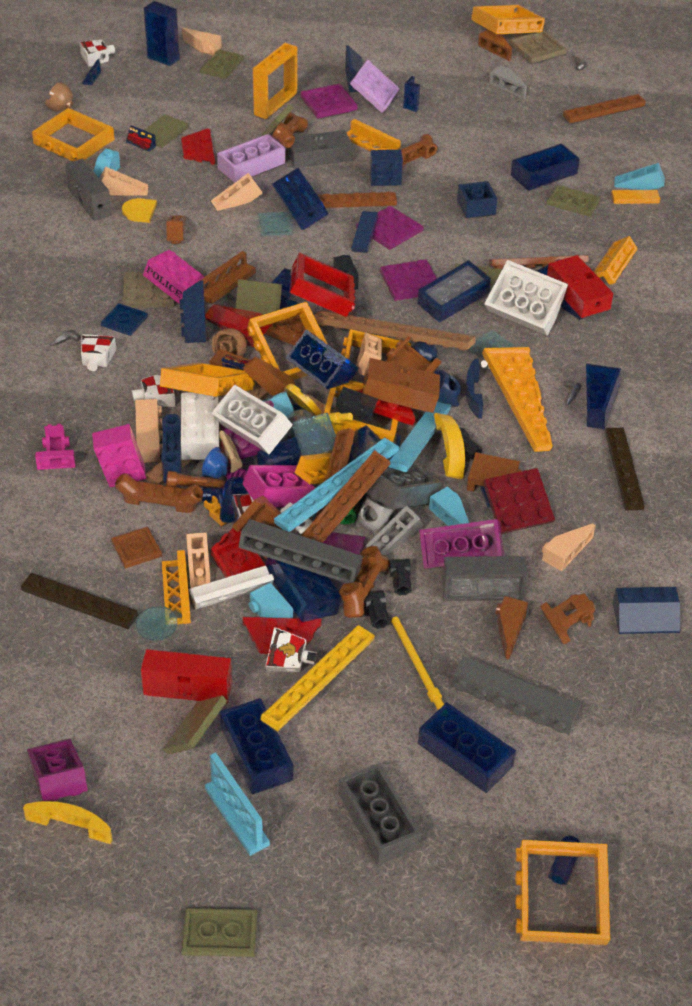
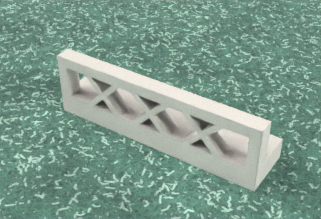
M263 566L191 588L189 593L196 610L248 594L268 583L273 584L274 579L272 574L269 575L267 567Z

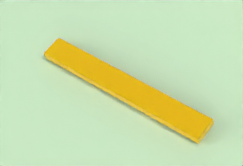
M357 625L261 715L260 720L276 731H279L374 640L375 635Z

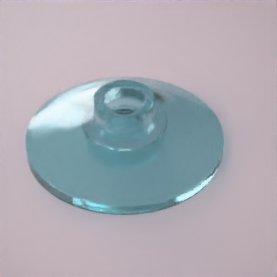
M156 606L146 609L138 616L136 628L143 638L157 641L172 635L177 628L178 621L176 614L171 609Z

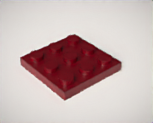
M538 468L484 479V488L494 518L500 521L502 534L555 521Z

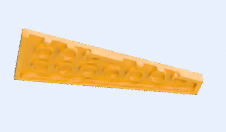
M484 348L482 355L487 361L534 452L550 451L553 445L550 432L546 427L547 419L544 418L543 414L544 406L541 405L542 398L538 381L535 379L536 372L532 366L533 359L530 357V348Z

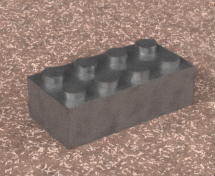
M411 465L407 472L387 468L366 494L372 500L383 503L384 507L389 510L404 508L406 505L408 507H416L417 505H427L430 503V496L440 491L443 482L415 465Z
M380 763L339 778L338 794L378 865L420 849L421 832Z

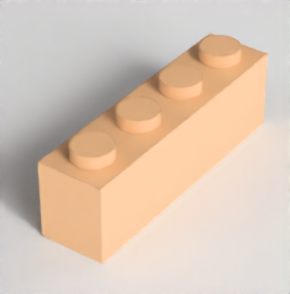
M157 399L135 400L136 440L144 463L161 462L160 455H162L163 443L160 444V442H163V431H159V429L163 428L162 418L159 417H162V408L158 406Z

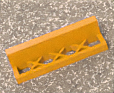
M356 119L351 121L350 131L347 134L352 143L368 151L400 150V140Z
M628 236L615 241L594 270L598 277L604 276L609 285L616 282L637 250L631 237Z
M351 451L347 465L352 462L355 455ZM332 452L301 456L294 473L310 485L325 482Z
M185 550L177 551L178 560L162 561L166 625L191 623ZM178 566V570L173 574L166 570V567ZM172 580L179 583L175 589L168 586ZM173 595L180 598L176 604L169 601ZM176 610L182 614V618L170 619V614Z

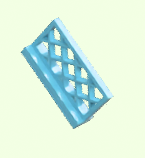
M217 753L211 754V782L205 784V790L251 856L270 846V841L262 830V818Z

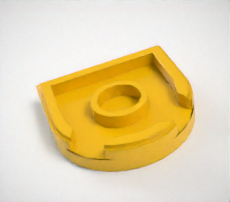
M142 198L128 200L122 205V214L130 221L150 223L157 206V200Z
M289 383L284 388L296 404L311 414L319 416L322 413L310 397H306L300 392L301 390L297 386Z

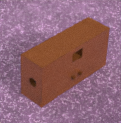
M369 358L364 374L363 394L378 398V400L430 413L434 412L439 398L440 375Z

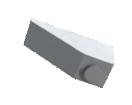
M500 65L491 71L489 84L524 99L526 97V84L511 69Z
M406 505L365 547L377 546L382 555H387L415 535L424 524L420 517Z

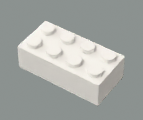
M236 385L230 389L211 413L221 425L268 454L271 453L293 425L282 412Z
M192 392L181 393L182 460L205 459L213 448L219 447V421L211 414L219 404L218 397Z

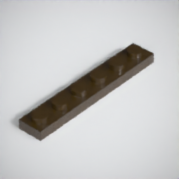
M624 427L606 428L605 435L625 511L644 510L645 505Z
M30 573L21 585V591L125 629H129L138 616V611L34 573Z

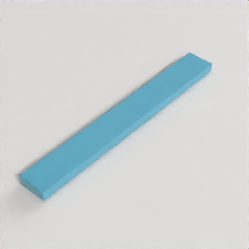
M437 401L433 413H424L399 447V451L391 458L390 468L403 472L409 470L437 430L434 414L447 415L451 408L450 404Z
M383 438L275 517L274 523L284 531L291 532L330 503L374 450L386 459H389L399 451V446Z

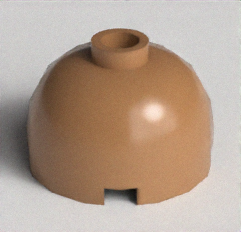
M58 82L49 92L50 99H46L45 102L46 107L61 112L72 107L73 93L65 83L61 82L60 84Z
M227 328L214 335L212 338V349L214 354L222 349L243 357L247 350V341L240 331Z

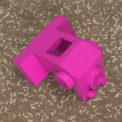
M48 424L44 426L46 437H42V444L46 451L36 452L35 454L37 470L75 468L74 450H66V447H70L69 436L65 435L64 426L61 424L56 426Z

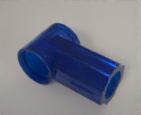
M571 835L565 836L561 840V842L580 843L578 838ZM556 856L548 878L559 885H567L578 857Z

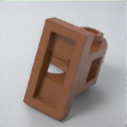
M585 593L580 595L574 594L552 609L547 602L540 605L544 616L563 645L571 641L567 634L570 626L581 621L591 627L592 620H594L595 606ZM576 609L575 612L568 616L564 614L569 610Z

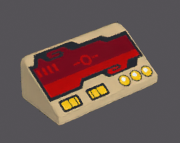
M221 430L219 432V446L222 453L228 458V467L230 472L233 473L241 468L243 464L231 437Z

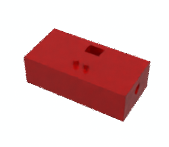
M578 255L548 264L547 276L568 284L564 299L581 318L611 309L614 293Z
M146 649L141 666L143 694L146 696L203 701L222 695L227 700L226 704H228L232 687L231 658Z

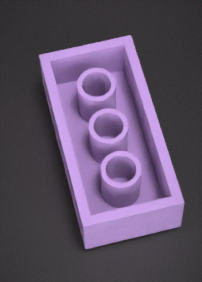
M269 134L217 153L218 169L235 183L247 173L252 177L284 164L285 147Z

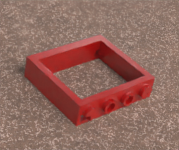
M299 252L292 265L290 293L344 317H347L349 312L354 310V276ZM304 273L343 290V296L305 280Z

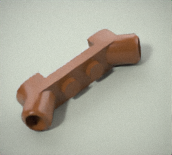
M290 112L285 121L277 126L272 137L277 139L285 148H290L295 142L293 134L295 131L304 132L308 126V121L306 118L296 116Z
M423 134L419 142L401 149L403 165L417 158L423 157L427 159L436 154L437 145L433 143L431 135Z
M127 473L121 474L115 482V488L123 494V500L134 505H139L140 501L174 506L176 507V512L191 513L196 510L197 503L203 499V491L196 484L183 489L136 481Z
M377 546L367 547L360 553L363 556L359 575L354 583L343 584L339 591L343 600L344 616L347 618H357L364 615V599L378 573L385 572L390 566V560L387 556L381 554Z

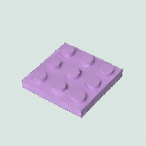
M369 60L363 64L350 82L353 88L361 93L381 113L386 110L400 89Z

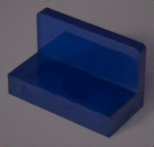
M411 76L404 85L403 108L417 112L419 110L420 84L414 83L415 77Z

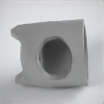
M367 494L358 512L356 527L360 528L363 526L365 529L373 532L375 537L388 524L394 510L385 508L383 503L372 500Z

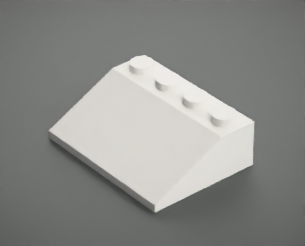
M507 260L484 304L489 312L548 336L558 315L568 284Z

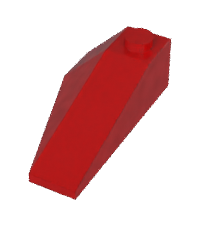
M213 304L205 314V319L221 329L233 328L240 331L244 335L247 345L253 348L254 341L252 336L248 335L249 331L247 329L249 320L263 314ZM272 324L259 327L263 335Z

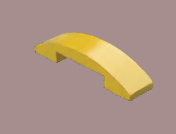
M435 413L436 429L442 431L447 455L443 460L445 475L451 478L462 479L465 468V450L459 426L451 416Z
M52 801L28 803L23 807L25 819L47 826L50 819L88 829L89 838L109 844L112 842L111 828L97 815L81 807Z

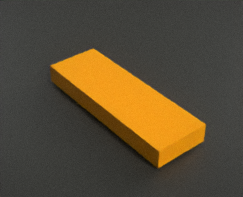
M612 190L611 192L613 204L660 202L658 190Z

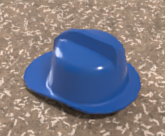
M219 447L213 448L206 456L202 466V477L220 478L227 474L228 458L220 452Z

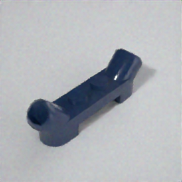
M168 414L162 420L163 445L161 459L164 483H166L168 471H176L182 474L181 417L176 414Z

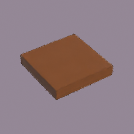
M148 526L111 538V542L125 569L162 557V552Z

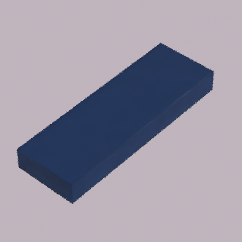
M362 211L351 247L353 252L368 253L378 219V212Z

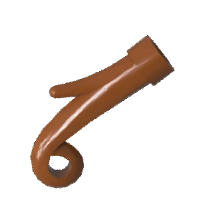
M176 471L167 472L166 486L176 487V485L191 486L196 484L203 487L224 488L227 485L221 479L179 474Z

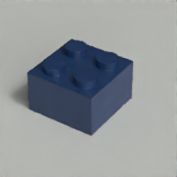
M370 150L371 186L401 185L403 166L401 150Z
M488 181L458 184L457 201L466 218L496 214L497 197Z

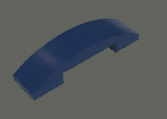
M475 358L468 368L465 395L471 411L477 418L482 419V394H475L474 383L479 381L480 372L479 358Z

